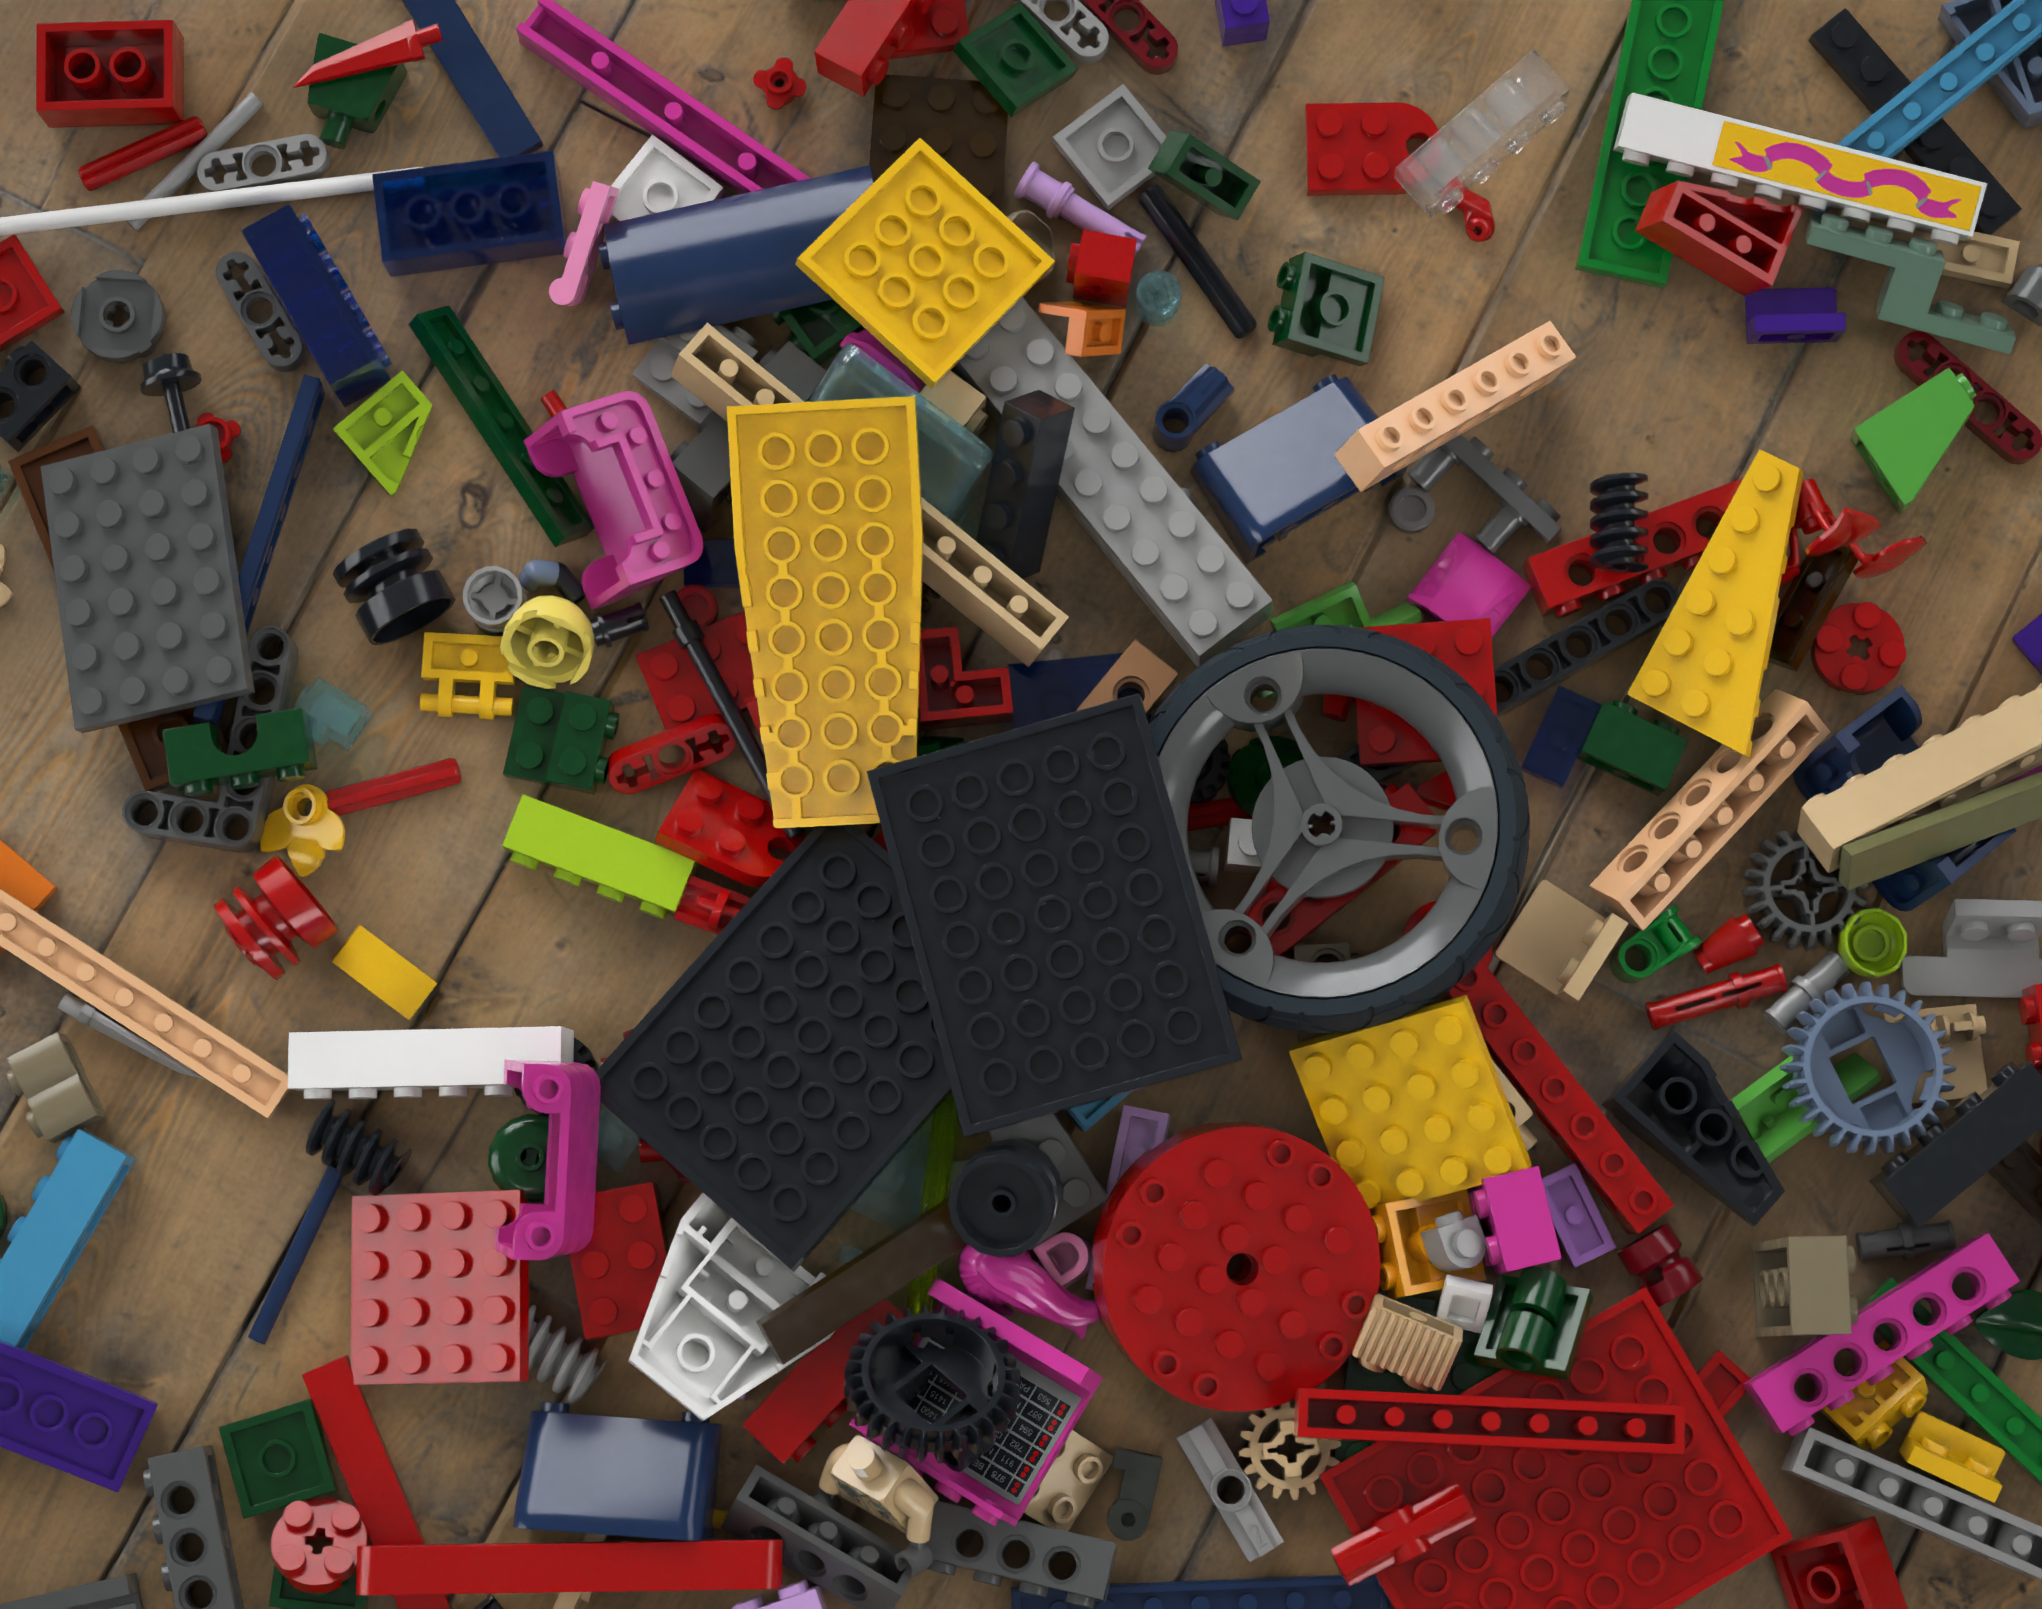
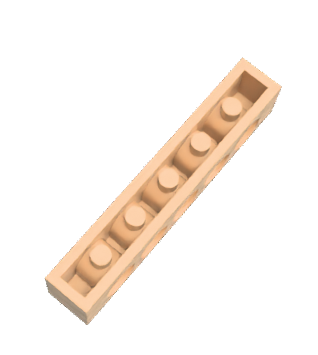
M1548 321L1358 429L1334 456L1359 491L1362 492L1549 384L1576 356L1552 322Z
M1774 689L1760 704L1758 717H1755L1751 736L1753 744L1750 758L1722 744L1589 885L1590 888L1611 913L1644 931L1830 733L1829 729L1807 701Z

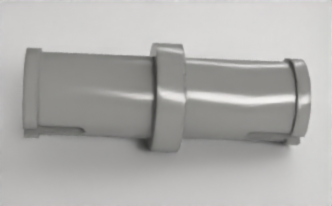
M1833 951L1827 952L1825 957L1803 977L1796 976L1790 982L1791 988L1771 1007L1763 1011L1765 1019L1776 1031L1785 1034L1788 1028L1798 1020L1796 1015L1802 1011L1807 1012L1810 1009L1809 1002L1815 998H1819L1823 1002L1824 992L1832 989L1842 978L1849 975L1850 969L1838 954Z

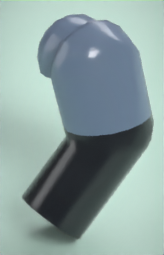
M534 559L524 565V570L519 575L520 584L530 592L539 590L542 586L555 587L565 599L570 600L576 605L586 597L580 581L562 562Z

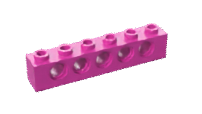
M1976 1234L1859 1309L1857 1323L1851 1324L1852 1334L1817 1336L1742 1385L1773 1433L1783 1434L1788 1431L1790 1436H1794L1811 1426L1815 1422L1811 1415L1826 1405L1832 1411L1854 1398L1851 1389L1865 1380L1871 1386L1892 1374L1894 1370L1890 1364L1904 1355L1909 1360H1912L1933 1347L1930 1341L1932 1337L1943 1330L1948 1335H1951L1973 1321L1969 1315L1971 1312L1982 1305H1985L1987 1310H1990L2009 1299L2012 1294L2008 1289L2020 1282L1990 1234ZM1960 1273L1965 1275L1971 1283V1292L1965 1300L1959 1299L1952 1289L1953 1280ZM1921 1298L1926 1300L1932 1308V1317L1925 1325L1919 1324L1913 1316V1306ZM1882 1323L1887 1325L1893 1333V1342L1884 1351L1876 1346L1873 1339L1876 1327ZM1841 1349L1849 1351L1854 1359L1852 1371L1845 1376L1839 1374L1834 1367V1357ZM1802 1374L1808 1375L1815 1385L1814 1394L1807 1401L1799 1399L1794 1391V1383Z

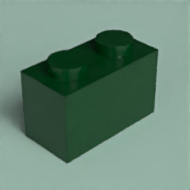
M1170 130L1148 167L1150 171L1214 213L1234 220L1239 219L1261 182L1191 134Z
M1613 700L1612 704L1604 701L1597 709L1575 758L1656 796H1660L1667 789L1688 740L1679 736L1680 730L1667 722L1655 720L1654 723H1650L1637 717L1638 711L1626 703Z

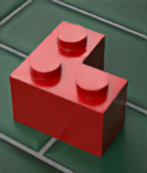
M958 626L921 630L919 708L922 731L1013 722L1009 667L962 672Z

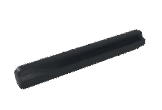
M1155 184L1143 191L1139 198L1141 205L1234 336L1241 339L1253 332L1257 325L1256 320L1161 186Z

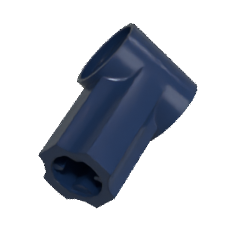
M1205 363L1170 401H1166L1159 407L1156 412L1152 433L1156 444L1169 452L1182 451L1191 442L1193 435L1233 394L1234 387L1230 384L1227 377L1216 367H1211ZM1172 418L1178 419L1183 422L1186 429L1181 433H1171L1164 428L1163 422Z

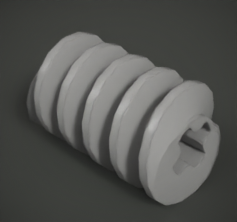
M531 1305L529 1307V1371L540 1365L537 1380L541 1383L555 1375L552 1390L557 1394L571 1386L568 1401L571 1404H575L589 1392L606 1367L609 1359L599 1366L595 1364L599 1350L596 1347L582 1355L580 1350L583 1338L580 1336L566 1344L564 1341L568 1328L562 1326L554 1333H550L549 1328L552 1317L549 1315L538 1323L534 1322L537 1307Z

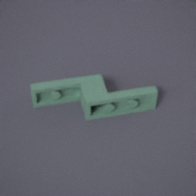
M1825 213L1822 218L1810 215L1805 230L1807 244L1889 266L1875 305L1878 319L2011 354L2016 336L2012 325L2007 324L2008 319L1990 312H1982L1981 317L1963 312L1964 308L1962 306L1945 300H1938L1937 305L1931 304L1945 265L1943 252L1937 250L1938 245L1936 243L1919 237H1912L1910 242L1893 238V232L1873 225H1868L1866 230L1848 226L1849 221L1834 214Z

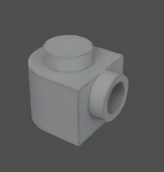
M1461 1210L1434 1218L1437 1227L1420 1233L1431 1263L1436 1268L1445 1272L1476 1266L1483 1259L1486 1251L1485 1237L1477 1215L1464 1218Z

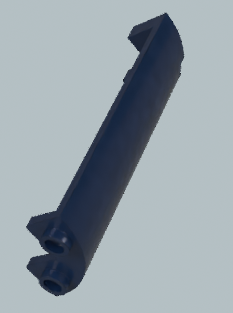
M871 166L605 224L606 242L598 243L604 270L611 269L618 302L610 303L616 330L625 329L628 344L631 345L702 329L706 323L716 326L833 300L795 263L797 258L874 183Z

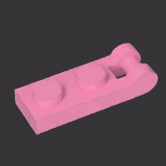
M596 181L592 182L590 189H584L577 209V213L582 215L577 232L572 231L564 247L563 256L568 258L562 278L554 280L549 287V295L554 303L577 306L584 301L599 256L598 243L604 241V225L610 222L620 189Z

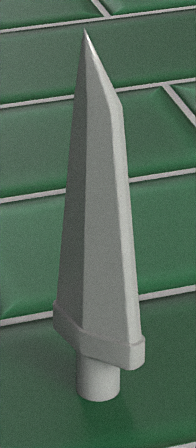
M68 992L61 1000L58 1009L74 1017L85 1026L96 1029L178 1073L203 1079L195 1071L102 1013L90 1003H85Z

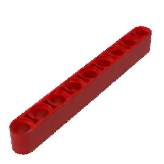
M783 1539L357 1546L356 1595L758 1590L783 1588Z

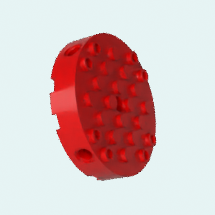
M1240 1121L1207 1123L1173 1134V1137L1160 1143L1152 1150L1149 1149L1130 1165L1114 1186L1101 1211L1092 1245L1094 1277L1092 1286L1101 1319L1105 1323L1118 1349L1127 1360L1155 1384L1182 1400L1208 1409L1234 1412L1263 1410L1295 1399L1296 1389L1316 1388L1346 1361L1353 1352L1373 1298L1378 1294L1381 1265L1376 1227L1370 1210L1353 1180L1339 1164L1311 1143L1294 1135L1262 1124ZM1240 1253L1243 1260V1269L1234 1275L1228 1276V1261L1234 1255Z

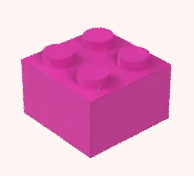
M1539 1166L1481 1179L1482 1185L1473 1187L1474 1191L1468 1193L1472 1214L1477 1215L1478 1220L1482 1221L1485 1234L1486 1251L1483 1262L1486 1267L1493 1266L1494 1274L1562 1259Z

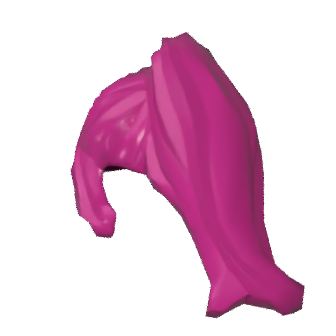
M970 1245L963 1247L958 1257L959 1275L963 1285H965L969 1295L994 1312L1010 1316L1015 1311L1005 1304L1012 1305L1020 1313L1045 1318L1074 1331L1080 1340L1085 1337L1087 1326L1096 1323L1101 1318L1096 1301L1083 1300L1070 1293L1055 1282L1044 1268L1034 1260H1031L1030 1255L1037 1256L1033 1250L1034 1247L1020 1255L1001 1258L980 1253Z

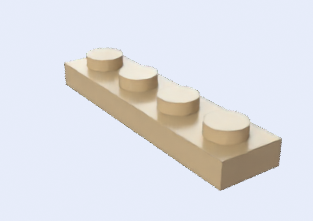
M1839 209L1838 216L1842 217L1843 210ZM1870 217L1869 223H1863L1847 219L1849 221L1848 226L1866 230L1868 225L1887 229L1888 221ZM1914 228L1913 234H1905L1890 230L1893 232V238L1910 242L1912 237H1919L1936 243L1938 245L1937 250L1943 252L1945 259L1941 275L2008 289L2012 284L2020 241L1974 231L1973 237L1964 241L1958 240V244L1954 246L1931 240L1932 232Z

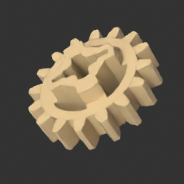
M1290 1402L1279 1405V1409L1276 1410L1273 1407L1263 1409L1265 1415L1262 1418L1250 1414L1248 1419L1254 1425L1252 1432L1240 1431L1239 1436L1248 1440L1249 1444L1247 1448L1238 1450V1456L1250 1458L1251 1463L1243 1469L1245 1475L1253 1473L1259 1475L1254 1487L1261 1490L1268 1483L1273 1485L1271 1493L1272 1497L1276 1499L1279 1498L1283 1489H1288L1291 1500H1298L1299 1488L1302 1487L1310 1495L1316 1494V1487L1313 1482L1317 1479L1320 1480L1318 1475L1324 1472L1327 1465L1335 1466L1340 1462L1330 1456V1449L1340 1447L1341 1441L1294 1438L1295 1408H1290ZM1277 1419L1276 1433L1268 1442L1258 1443L1264 1428L1270 1422ZM1289 1434L1293 1442L1311 1445L1310 1448L1301 1449L1300 1452L1294 1453L1293 1461L1287 1462L1286 1455L1278 1454L1277 1452H1267L1269 1448H1277V1445L1284 1444L1285 1436ZM1320 1454L1314 1469L1301 1478V1466L1310 1455ZM1272 1459L1281 1467L1283 1480L1269 1474L1260 1460Z

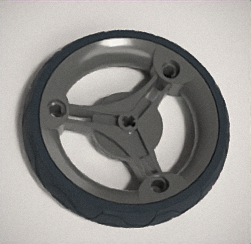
M1307 625L1264 633L1228 648L1194 670L1170 693L1150 720L1149 727L1229 1011L1271 1027L1298 1032L1334 1033L1382 1025L1430 1004L1453 988L1455 984L1475 968L1506 925L1520 892L1529 852L1530 815L1521 766L1504 728L1485 700L1462 676L1423 649L1387 634L1344 625ZM1261 691H1272L1278 696L1276 705L1269 711H1258L1252 706L1255 695ZM1337 694L1366 700L1388 709L1414 727L1439 756L1453 786L1456 802L1448 809L1446 815H1423L1391 807L1381 786L1364 769L1343 759L1319 757L1305 738L1294 717L1305 695ZM1287 721L1304 759L1283 768L1266 730L1275 728ZM1233 728L1257 732L1264 746L1272 776L1261 791L1252 816V839L1262 866L1251 888L1235 911L1214 909L1206 898L1192 866L1187 835L1188 812L1196 780L1214 748ZM1327 818L1333 820L1330 822V825L1334 831L1330 836L1326 833H1321L1318 838L1312 835L1315 834V829L1311 824L1315 820L1322 823ZM1394 825L1440 830L1439 848L1392 843ZM1460 830H1469L1477 836L1478 842L1473 850L1459 852L1450 843L1452 836ZM1407 859L1442 861L1444 869L1449 875L1443 892L1426 916L1411 931L1394 943L1363 957L1338 962H1306L1275 954L1273 945L1269 940L1282 920L1304 898L1326 899L1352 893L1367 884L1379 872L1385 861ZM1274 879L1281 886L1288 889V892L1261 927L1247 915ZM1245 930L1252 935L1250 948L1241 954L1230 952L1227 948L1229 936L1235 931Z

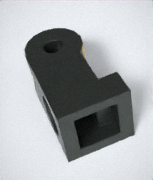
M1115 1446L1111 1465L1114 1468L1122 1469L1123 1475L1118 1498L1108 1509L1107 1523L1110 1531L1117 1538L1124 1541H1132L1140 1538L1145 1533L1152 1511L1163 1460L1162 1457Z

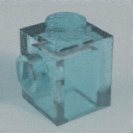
M321 678L317 680L314 686L311 684L307 685L295 704V708L302 707L310 715L314 742L325 747L330 740L348 752L373 715L366 705Z

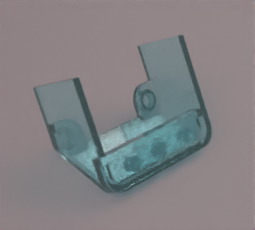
M846 343L834 358L809 402L915 396L921 497L955 525L959 526L987 490L994 456L993 452L977 436L856 346Z

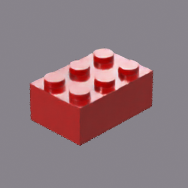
M173 20L37 23V113L49 128L168 125L183 121L184 37Z
M653 1181L595 1193L592 1238L585 1248L570 1254L585 1340H595L640 1330L669 1252L658 1185Z

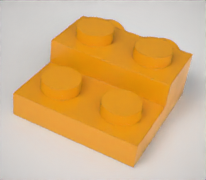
M1467 1189L1420 1202L1415 1198L1377 1205L1370 1209L1376 1227L1380 1250L1379 1289L1386 1291L1388 1298L1395 1299L1443 1289L1447 1274L1478 1282L1487 1280L1482 1260L1474 1267L1452 1272H1445L1436 1268L1427 1255L1420 1234L1437 1227L1434 1218L1457 1210L1462 1211L1464 1218L1473 1216Z

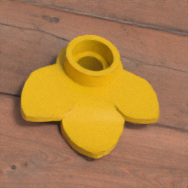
M309 784L299 785L286 795L282 808L268 815L260 840L261 851L269 853L287 849L298 875L307 877L320 867L325 857V850L341 851L343 849L345 841L344 824L340 816L328 809V798L322 789ZM311 800L312 809L307 816L304 808L306 803Z

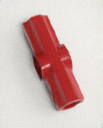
M1455 1483L1428 1496L1427 1499L1413 1506L1409 1503L1374 1521L1373 1527L1329 1550L1347 1586H1351L1375 1575L1378 1571L1391 1564L1398 1566L1433 1547L1432 1543L1477 1519L1458 1483Z

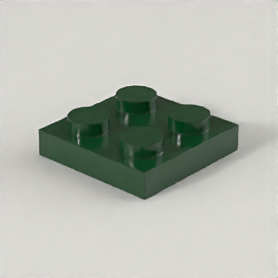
M1021 2L960 39L953 49V52L1010 117L1072 79L1078 70V67Z
M312 1399L218 1427L244 1519L288 1506L294 1501H304L338 1490Z

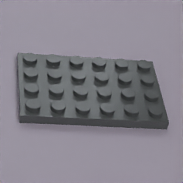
M211 424L41 466L75 730L87 733L255 693L218 429Z

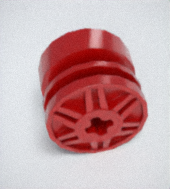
M275 855L253 873L254 880L261 891L257 898L251 896L241 887L236 886L232 891L243 909L238 912L224 898L215 903L214 908L223 921L226 933L252 964L264 969L273 979L278 980L286 972L275 954L280 951L293 965H297L300 962V958L292 944L296 937H299L306 944L316 949L339 931V929L299 877L278 855Z

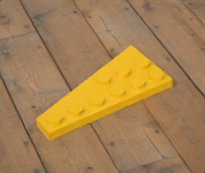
M1760 449L1627 693L1630 697L1750 758L1753 744L1751 736L1755 717H1758L1761 702L1759 693L1763 672L1767 670L1780 602L1778 593L1782 574H1785L1787 565V545L1790 530L1794 527L1804 475L1800 468Z

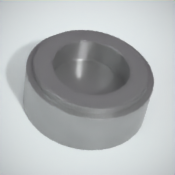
M1415 486L1404 487L1397 491L1388 506V517L1391 524L1398 531L1405 534H1416L1425 530L1431 523L1435 513L1432 497L1424 489Z

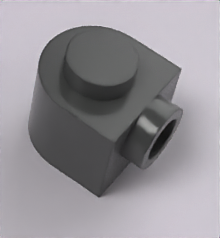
M2042 264L2027 266L2020 273L2002 303L2038 326L2042 325Z

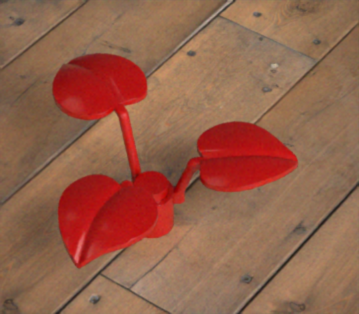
M1807 479L1802 481L1795 523L1789 535L1790 556L1787 559L1785 574H1782L1780 587L1800 573L1798 567L1800 559L1797 529H1802L1804 535L1815 533L1821 529L1824 531L1821 536L1805 549L1807 556H1821L1838 549L1842 545L1847 546L1859 562L1862 563L1861 566L1853 570L1854 576L1857 578H1871L1895 569L1921 550L1927 542L1925 538L1919 536L1894 543L1875 555L1864 553L1856 542L1877 531L1881 527L1880 521L1872 515L1846 507L1843 508L1838 519H1836L1829 505L1826 504L1815 479Z

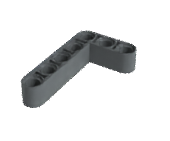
M264 626L257 629L251 636L248 649L255 693L238 696L227 755H240L249 750L246 746V739L252 731L257 729V714L288 710L298 659V649L295 642L281 628ZM273 640L283 641L284 650L278 658L274 660L264 659L263 651L269 642ZM263 685H274V698L265 705L256 704V691ZM275 776L259 779L260 785L248 795H239L237 789L231 788V783L221 785L218 802L150 791H138L126 799L122 808V816L125 823L132 830L147 838L237 853H248L260 844L264 823L268 815ZM148 804H156L158 809L156 819L149 825L141 826L138 821L140 810ZM194 811H201L203 815L201 828L193 833H185L183 828L185 817ZM247 819L249 823L247 835L240 840L232 841L229 837L230 825L235 820Z

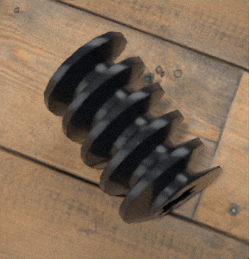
M1634 472L1614 473L1600 477L1590 484V493L1596 496L1590 502V511L1596 514V516L1590 519V529L1597 532L1590 537V547L1597 550L1590 555V565L1606 572L1624 574L1636 573L1648 568V565L1635 562V557L1648 554V547L1635 544V539L1648 536V529L1635 526V521L1648 518V511L1635 508V503L1648 500V493L1635 490V485L1648 482V475Z
M332 1099L322 1109L310 1129L306 1153L314 1156L323 1150L321 1156L323 1164L330 1166L339 1160L337 1173L345 1176L354 1170L353 1183L361 1186L370 1180L369 1193L374 1196L382 1193L400 1175L409 1161L412 1149L409 1148L398 1157L395 1155L398 1140L394 1138L382 1147L379 1145L383 1133L381 1129L378 1128L368 1137L365 1136L364 1132L367 1121L361 1119L353 1127L349 1126L348 1123L352 1111L346 1109L335 1117L332 1114L336 1101Z

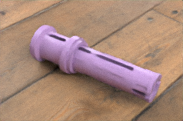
M1035 161L1030 164L1013 194L1015 198L1021 199L1024 197L1046 210L1048 218H1055L1057 220L1061 217L1081 230L1137 239L1136 252L1139 251L1147 235L1141 234L1074 193L1075 188L1072 187L1071 183L1068 181L1061 183L1039 170L1040 164Z

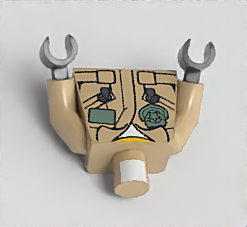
M860 1435L853 1437L849 1444H842L834 1449L827 1458L819 1481L821 1489L813 1498L838 1512L841 1508V1500L837 1494L840 1493L844 1499L905 1533L906 1538L910 1541V1545L895 1556V1565L900 1571L911 1565V1575L913 1578L933 1563L932 1552L924 1543L930 1540L933 1509L939 1497L909 1463L887 1450L884 1451L880 1446Z

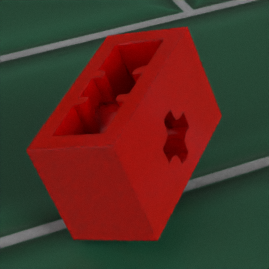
M1083 230L1080 244L1071 243L1067 264L1066 282L1074 284L1073 298L1126 308L1137 239Z

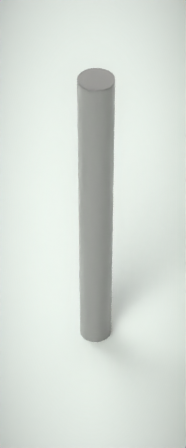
M250 92L143 200L172 197L197 172L201 159L211 152L218 151L264 105L260 99ZM150 218L128 220L126 222L134 230L138 231Z

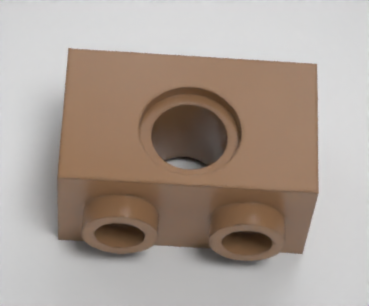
M1135 639L1083 701L1077 711L1117 700V695L1120 691L1126 688H1134L1143 696V705L1148 717L1155 707L1158 709L1175 689L1173 685L1177 681L1178 673Z

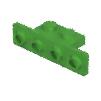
M1349 581L1269 621L1273 630L1278 631L1289 627L1307 625L1370 627L1418 623L1424 618L1417 607L1404 602L1370 619L1356 584ZM1267 690L1256 694L1259 698L1278 697L1272 691Z
M1852 1053L1834 1066L1851 1103L1882 1080L1879 1071L1857 1053ZM1789 1056L1731 1099L1739 1112L1738 1117L1752 1141L1758 1144L1768 1163L1814 1131L1817 1125L1814 1119L1803 1124L1799 1122L1806 1109L1803 1105L1790 1108L1789 1103L1798 1096L1797 1091L1784 1090L1782 1087L1785 1083L1793 1080V1073L1781 1071L1780 1066L1793 1062L1792 1056Z

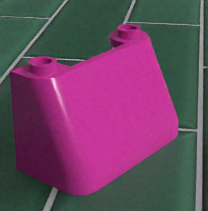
M632 391L619 392L562 410L524 440L532 463L543 475L554 478L573 473L606 557L597 559L589 564L582 574V587L591 611L627 597L688 567L699 559L704 546L702 535L651 407L640 394Z
M504 1059L503 1083L518 1088L522 1092L526 1108L549 1113L544 1204L520 1203V1213L513 1222L506 1226H496L494 1250L513 1260H544L579 1252L590 1242L594 1227L601 1093L600 1079L595 1070L590 1066L577 1062Z

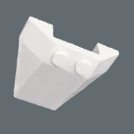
M702 1193L679 1222L628 1362L704 1421L831 1337L833 1333L783 1365L777 1361L756 1321L817 1283L826 1275L820 1272L815 1278L801 1266L793 1272L709 1197Z

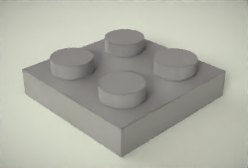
M1122 84L1054 135L1052 143L1108 211L1156 175L1148 167L1166 136L1127 87Z

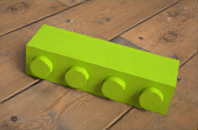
M522 794L502 844L507 852L512 853L510 861L534 871H536L538 864L555 870L553 877L557 880L579 887L581 880L598 886L596 894L618 903H622L624 896L641 902L640 911L665 920L667 913L675 915L690 875L695 877L699 867L697 862L674 851Z

